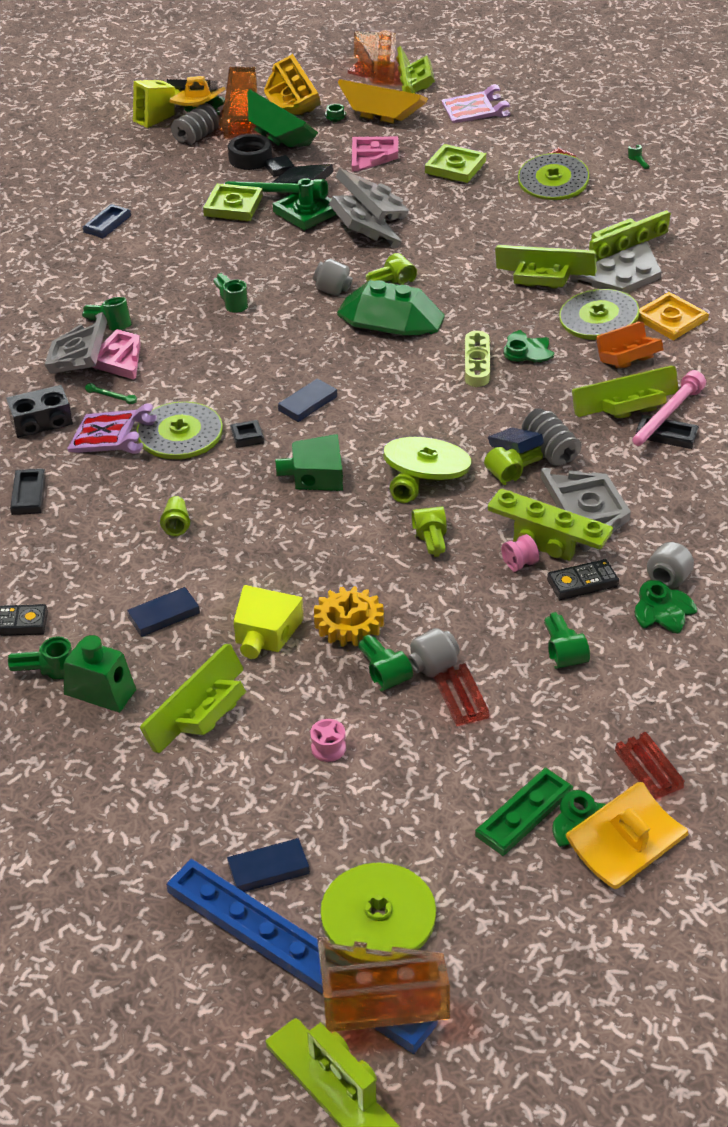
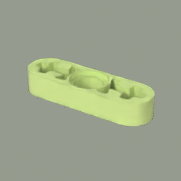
M471 331L465 336V382L470 386L482 387L490 381V338L483 331ZM476 342L480 343V347H479V346H476V347H475V343H476ZM472 358H481L482 360H473ZM475 370H480V375H475Z

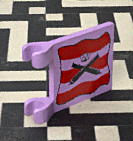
M496 84L489 86L482 92L441 100L452 123L492 116H510L508 110L502 111L504 108L510 107L507 101H501L494 107L489 102V100H500L499 94L493 95L495 91H500L499 86Z
M147 403L137 410L86 414L67 448L68 452L83 453L124 450L132 454L139 453L143 448V443H134L138 440L139 434L137 432H130L135 421L144 425H153L157 416L148 415L152 412L153 406Z

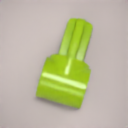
M394 253L388 257L383 268L366 274L367 282L369 280L390 281L393 284L399 283L404 285L403 283L413 282L415 280L417 269L402 254Z
M540 446L521 454L514 449L505 450L503 447H496L486 455L484 465L503 485H506L508 481L518 480L522 474L523 467L541 460L543 453Z
M444 507L412 510V527L416 529L415 537L425 541L429 554H433L434 557H440V554L446 551L443 539L444 534L447 532Z

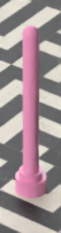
M689 371L681 380V388L633 437V444L641 446L689 395L699 394L706 386L704 375L699 371Z

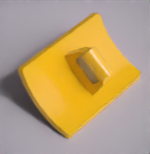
M204 76L187 77L185 89L170 98L169 102L182 106L198 107L225 90V87L210 92ZM194 82H198L200 85H204V90H190V86H193Z
M637 782L567 832L566 838L580 859L597 877L613 889H618L687 837L688 829L663 810L643 782Z

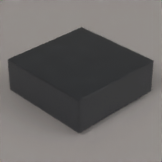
M287 155L265 160V167L273 177L280 176L291 167H295Z
M258 420L230 425V431L236 448L264 443V436Z

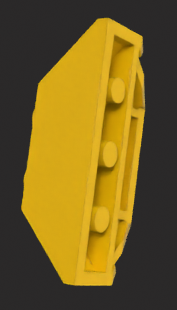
M293 54L273 64V72L269 76L264 89V93L269 101L293 115L311 112L321 105L317 90Z
M342 79L338 80V85L353 110L360 112V117L373 119L374 116L381 117L380 121L394 123V120L402 121L426 104L428 100L427 97L419 94Z

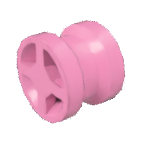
M527 534L518 537L516 542L507 541L501 546L503 560L513 572L521 570L525 564L530 566L539 561L537 545L531 536Z
M322 719L316 722L310 730L312 754L315 758L324 762H333L340 759L346 751L344 726L339 721L333 719Z

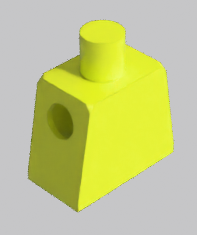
M161 80L134 81L133 121L149 128L174 116L175 104L169 102V100L180 93V91L175 89L173 85Z
M244 585L234 618L235 642L242 644L240 647L242 655L249 659H255L258 657L261 649L279 652L304 619L302 597Z

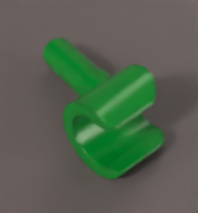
M639 144L636 145V148L628 146V158L637 161L644 169H649L650 166L642 157V146Z

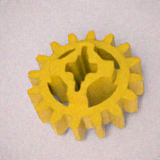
M353 586L351 591H346L344 587H340L339 593L329 590L328 599L320 597L318 599L319 605L314 606V627L319 629L320 637L328 635V643L330 644L340 640L341 647H344L347 641H352L354 646H358L359 640L363 639L365 635L372 634L378 636L380 634V627H384V606L379 604V597L377 595L369 597V590L367 589L361 593L357 592L356 586Z

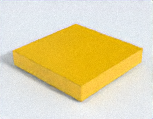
M668 292L640 308L638 321L643 322L646 326L674 341L707 321L709 313Z

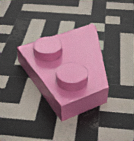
M398 136L352 137V172L398 159Z
M116 329L101 344L96 366L92 368L134 380L137 375L141 346L140 335Z

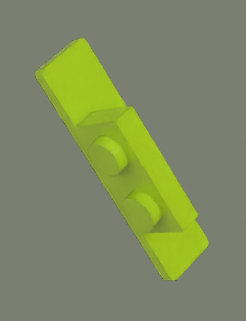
M399 46L397 48L398 56H396V60L401 74L399 77L403 85L401 86L402 91L416 94L421 89L429 88L435 82L428 56L410 64L402 47Z
M665 210L638 222L630 218L592 233L589 250L596 252L597 262L640 243L664 235L668 232L671 213Z
M497 245L495 248L496 268L515 271L513 274L514 284L559 288L564 287L570 275L595 276L597 272L596 252L594 250Z
M671 365L575 388L572 390L575 415L582 417L604 411L614 415L615 418H625L631 416V412L637 410L641 412L654 411L657 409V405L667 403L666 396L675 394L679 390L676 367Z
M499 489L488 503V511L515 520L514 542L517 541L518 537L527 534L534 540L539 551L548 553L554 558L570 561L575 554L576 542L600 550L613 532V527L505 489Z
M224 644L141 724L140 729L153 752L161 753L181 732L199 735L210 732L215 727V723L226 712L232 710L236 706L237 701L246 693L242 682L234 681L243 671V666L231 644Z
M294 1018L266 1039V1047L339 1127H400L376 1102L377 1077L373 1069L364 1060L358 1062L349 1052L347 1043L339 1033H331L321 1022L311 1030H308L299 1019Z

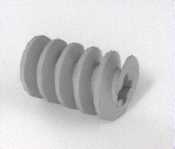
M204 103L179 119L174 120L171 125V132L177 141L192 145L195 141H199L202 137L204 138L207 134L217 130L220 127V119L213 106L209 103Z
M536 408L525 417L522 423V430L542 433L544 444L540 446L541 452L550 464L562 466L573 461L578 456L582 447L581 441L569 431L568 427L557 418L555 413L545 411L542 408Z

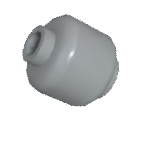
M327 259L324 263L320 261L313 281L316 282L318 290L337 296L342 290L345 292L349 290L353 278L349 276L350 269L347 265L333 259Z
M666 542L659 546L647 562V572L651 580L661 581L669 589H675L682 585L694 568V559L690 551L683 545L675 542Z
M433 628L412 640L410 644L411 654L408 656V659L416 673L422 672L427 677L434 678L456 665L460 648L456 639L449 631Z

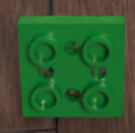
M308 178L298 181L299 193H294L273 203L274 213L304 231L337 215L329 205L331 198L314 199V182Z

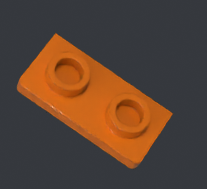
M640 321L596 337L600 361L615 365V368L628 367L631 365V361L637 359H651L654 357V353L664 350L662 339L646 337L644 323Z

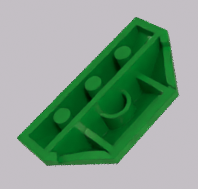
M251 89L247 92L248 120L256 126L254 131L265 137L268 134V139L279 146L282 143L287 147L309 146L317 136L318 132L305 121Z
M369 280L347 296L337 311V315L340 318H343L354 327L399 335L436 333L445 318L444 313L420 288L385 283L381 280Z

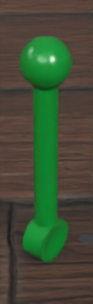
M88 383L85 386V390L88 393L96 392L124 400L128 404L137 402L135 395L125 396L98 388L93 383Z

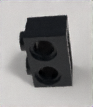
M62 385L6 397L10 419L17 438L73 425L70 405Z

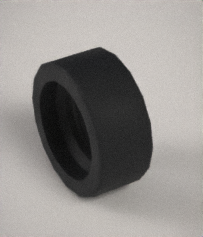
M244 134L234 137L228 143L230 164L242 170H254L265 167V160L272 158L270 140L258 134Z

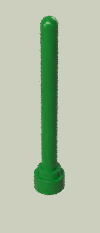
M314 179V199H325L328 195L327 181L324 179ZM227 181L225 183L229 185L259 187L263 189V192L299 193L297 183Z

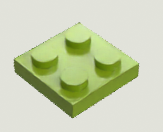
M443 144L425 164V174L468 183L486 162V153Z
M216 183L203 207L204 216L251 221L263 197V189Z

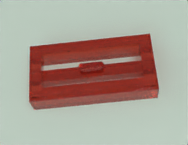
M466 663L459 664L458 670H455L452 666L447 669V672H440L435 675L434 680L456 726L489 718V709ZM459 677H462V679H463V681H464V683H465V685H466V687H467V689H468V691H469V693H470V695H471V697H472V700H473V702H474V704H475V706H476V708H477V710H478V713L475 712V710H474V708H473V706H472V704H471V702H470V700H469V698H468V696H467V694H466V692H465V690H464V688H463V686H462V684H461V682H460ZM446 680H451L467 714L466 716H462Z
M647 732L641 733L639 739H636L634 736L628 738L626 744L622 741L616 743L615 752L638 782L645 784L654 799L684 788L685 780ZM633 750L635 752V754L644 764L645 768L649 771L650 774H652V776L655 778V780L659 783V785L662 788H658L656 786V784L652 781V779L649 777V775L642 768V766L639 764V762L635 759V757L632 755L630 751Z

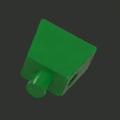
M338 434L294 441L292 443L293 458L275 459L276 477L294 475L295 489L343 491V473Z
M88 635L79 641L64 662V695L120 713L136 691V686L124 654L121 651L103 646L101 639L96 635Z

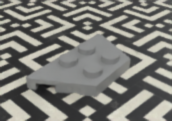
M339 168L335 177L377 219L384 220L386 214H389L387 218L390 220L396 218L404 219L407 216L409 209L402 204L403 200L400 197L391 193L392 189L381 183H373Z
M354 195L332 196L329 205L348 228L376 241L379 236L384 237L389 242L390 247L394 249L399 248L402 241L386 223L385 218L384 220L377 219Z
M643 242L596 262L597 272L595 276L571 275L570 280L576 283L579 280L592 283L594 288L612 289L628 293L660 279L662 271L648 243Z
M103 312L95 315L96 322L93 325L84 328L80 324L52 341L44 364L49 374L96 366L107 325V319Z
M541 468L540 478L558 508L613 527V532L630 521L631 511L608 474L583 473L581 471L569 470V475L566 476L550 474L551 468ZM579 543L583 551H587L590 548H592L590 546Z

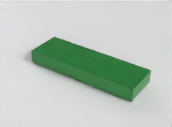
M545 767L475 830V837L500 855H506L560 805L563 796L573 790V785Z

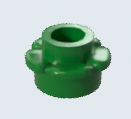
M341 104L328 105L325 112L326 119L333 122L344 119L346 116L344 106Z

